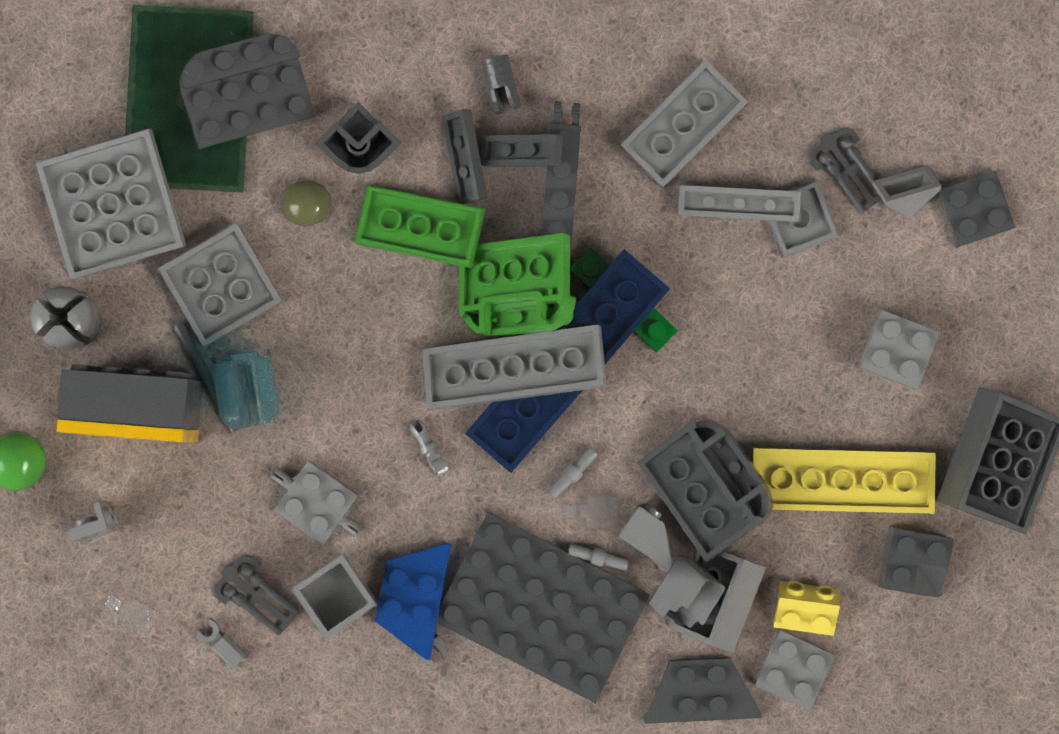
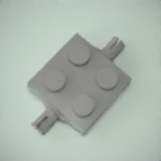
M308 460L300 473L293 478L279 468L271 476V479L285 487L283 498L274 511L322 545L340 527L350 532L354 537L363 527L348 517L350 507L359 494L312 461Z

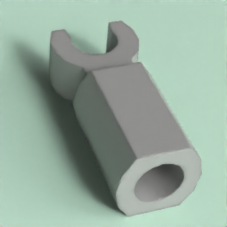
M209 619L207 623L213 628L212 635L206 636L201 630L196 635L201 641L210 642L213 645L211 649L233 670L247 654L227 634L223 636L220 633L219 624L215 620Z

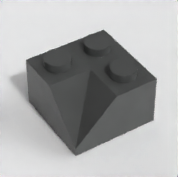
M889 527L878 587L939 598L949 570L954 539Z

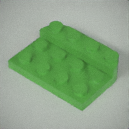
M566 233L478 244L473 268L459 266V314L476 333L488 337H504L548 332L567 325L573 320L576 298L570 296V235Z

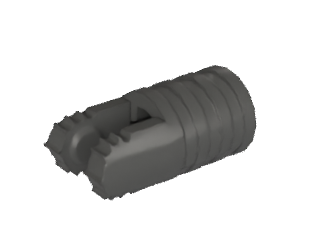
M501 55L482 61L496 115L503 113L505 110L501 89L504 88L509 105L513 109L521 108L508 55Z

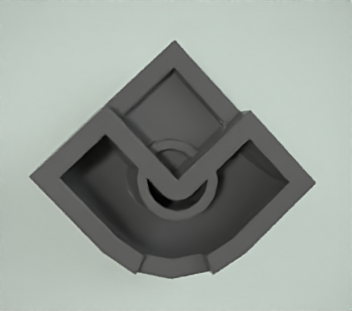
M357 102L315 144L337 166L347 172L360 174L370 172L378 167L401 144V141Z

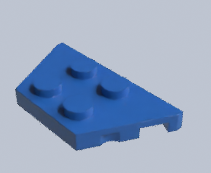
M448 543L386 561L375 622L426 660H431L452 546Z

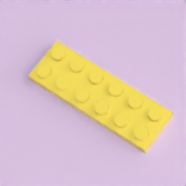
M752 448V463L771 491L772 510L935 514L936 453Z

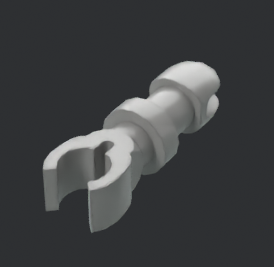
M417 420L421 432H418L411 423V433L418 440L421 446L420 452L422 455H426L430 468L437 478L449 471L448 467L436 450L438 447L436 442H432L429 438L428 430L424 423Z

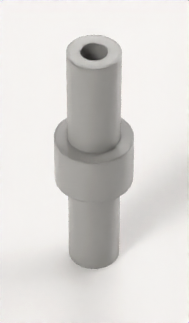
M589 448L574 464L570 463L562 471L564 474L548 492L557 499L573 482L576 484L584 476L582 472L598 455Z
M570 544L568 551L569 555L591 561V565L598 567L606 565L626 571L629 559L606 553L607 550L595 547L593 550Z

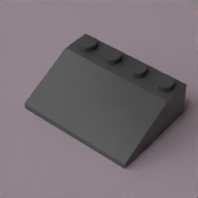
M979 387L937 501L1026 535L1059 447V417L1003 393Z

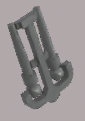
M849 128L841 129L834 135L825 134L821 138V144L812 150L810 162L816 171L825 165L828 174L834 177L862 214L882 199L879 194L873 198L854 172L857 168H860L872 185L873 181L877 180L861 157L862 153L857 147L854 148L853 146L860 138ZM843 135L850 136L842 138L840 145L849 152L847 153L849 158L855 161L851 166L836 147L837 139ZM823 149L831 150L845 170L840 173V168L831 161V156L828 152L821 153L819 161L816 159L817 154ZM846 176H850L868 201L866 204H861L845 180Z
M242 556L233 565L224 567L221 572L222 578L215 586V595L218 600L225 605L230 597L233 598V602L237 606H242L257 620L277 635H280L299 613V610L267 583L260 573L253 571L260 564L253 557ZM243 562H249L250 565H243L240 573L245 577H249L251 579L250 582L256 587H260L257 592L237 576V569ZM227 581H234L249 593L252 598L247 601V597L241 592L237 593L232 585L225 586L223 589L224 595L221 589ZM264 592L268 593L290 610L291 613L286 617L261 595ZM256 601L282 621L279 627L253 606Z

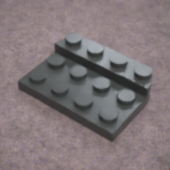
M265 34L199 52L186 63L182 70L179 84L198 150L315 117L299 62L300 54L288 37Z
M699 421L690 423L637 462L705 562H709L755 527L762 525L773 509L772 495L767 483L731 432L717 422Z

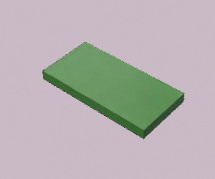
M368 184L354 243L356 245L472 269L486 210L480 207Z

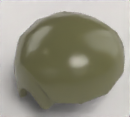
M300 181L291 185L282 199L283 212L288 220L295 225L304 227L323 222L332 208L331 195L325 186L314 181Z

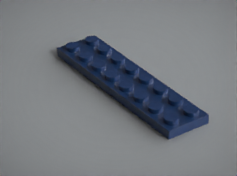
M624 249L575 305L573 320L556 330L600 325L604 363L606 364L667 294L670 288ZM583 390L492 402L465 434L512 473Z

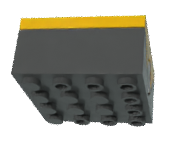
M71 364L70 370L61 369L57 417L59 420H57L56 432L175 442H198L199 430L197 428H199L202 382L196 381L195 375L183 372H159L146 369L130 370L120 367H95Z

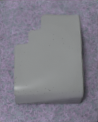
M679 556L649 605L662 617L667 616L678 625H687L689 628H692L696 622H699L701 625L705 624L723 594L725 587L700 563Z

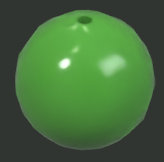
M11 431L0 435V486L11 491H21L30 488L41 479L45 471L46 453L38 439L26 432Z

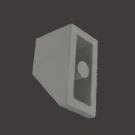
M648 504L644 509L637 506L618 536L670 571L672 560L665 523L659 520L662 514Z

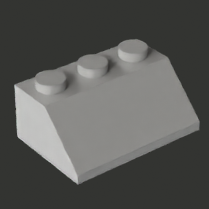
M697 550L693 561L700 563L724 585L725 590L704 625L696 622L692 628H689L687 625H678L671 619L668 627L710 646L734 653L766 567L725 551L709 562H705Z

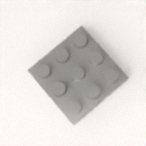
M238 223L233 224L158 268L204 348L283 302Z

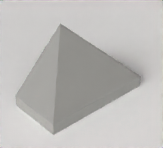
M928 165L873 181V186L884 204L908 218L913 216L941 190V184Z

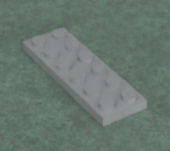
M600 325L422 349L427 409L429 410L607 387Z

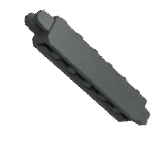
M555 101L550 134L563 136L561 167H547L541 236L559 233L570 235L571 255L581 126H579L580 103H574L572 107V125L560 124L563 109L562 102Z

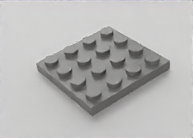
M152 129L139 131L36 163L70 280L186 246Z

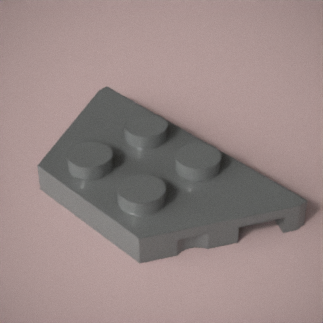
M731 658L671 660L666 667L653 701L645 715L644 723L762 718V713Z

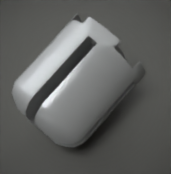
M60 286L49 288L43 292L47 300L39 298L35 300L30 313L31 326L36 335L43 336L42 341L47 345L68 350L82 348L92 342L99 332V308L94 300L84 292ZM65 312L68 314L67 320L74 326L73 328L69 324L63 325L62 322L65 319L62 316Z

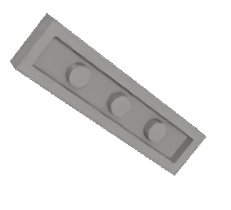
M680 185L678 215L800 222L802 192Z

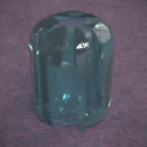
M264 349V356H259L258 351L222 356L223 362L220 363L216 362V358H210L219 416L224 425L231 428L251 427V423L252 425L267 424L277 417L279 404L270 349Z

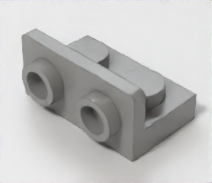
M98 500L93 502L97 517L93 518L91 516L75 521L77 527L68 529L71 540L84 542L117 531L116 524L120 521L115 506H110L109 502Z

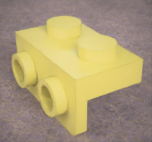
M780 581L773 621L774 628L834 636L840 609L839 589L827 585L802 584L798 581Z

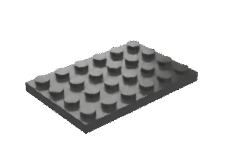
M488 512L440 605L437 623L596 704L650 594L580 558L569 555L568 552Z

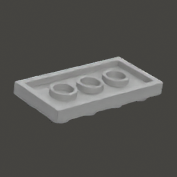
M705 59L626 138L620 147L659 186L664 188L748 101Z

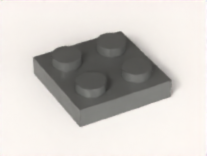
M996 171L943 188L938 192L956 248L1015 228Z

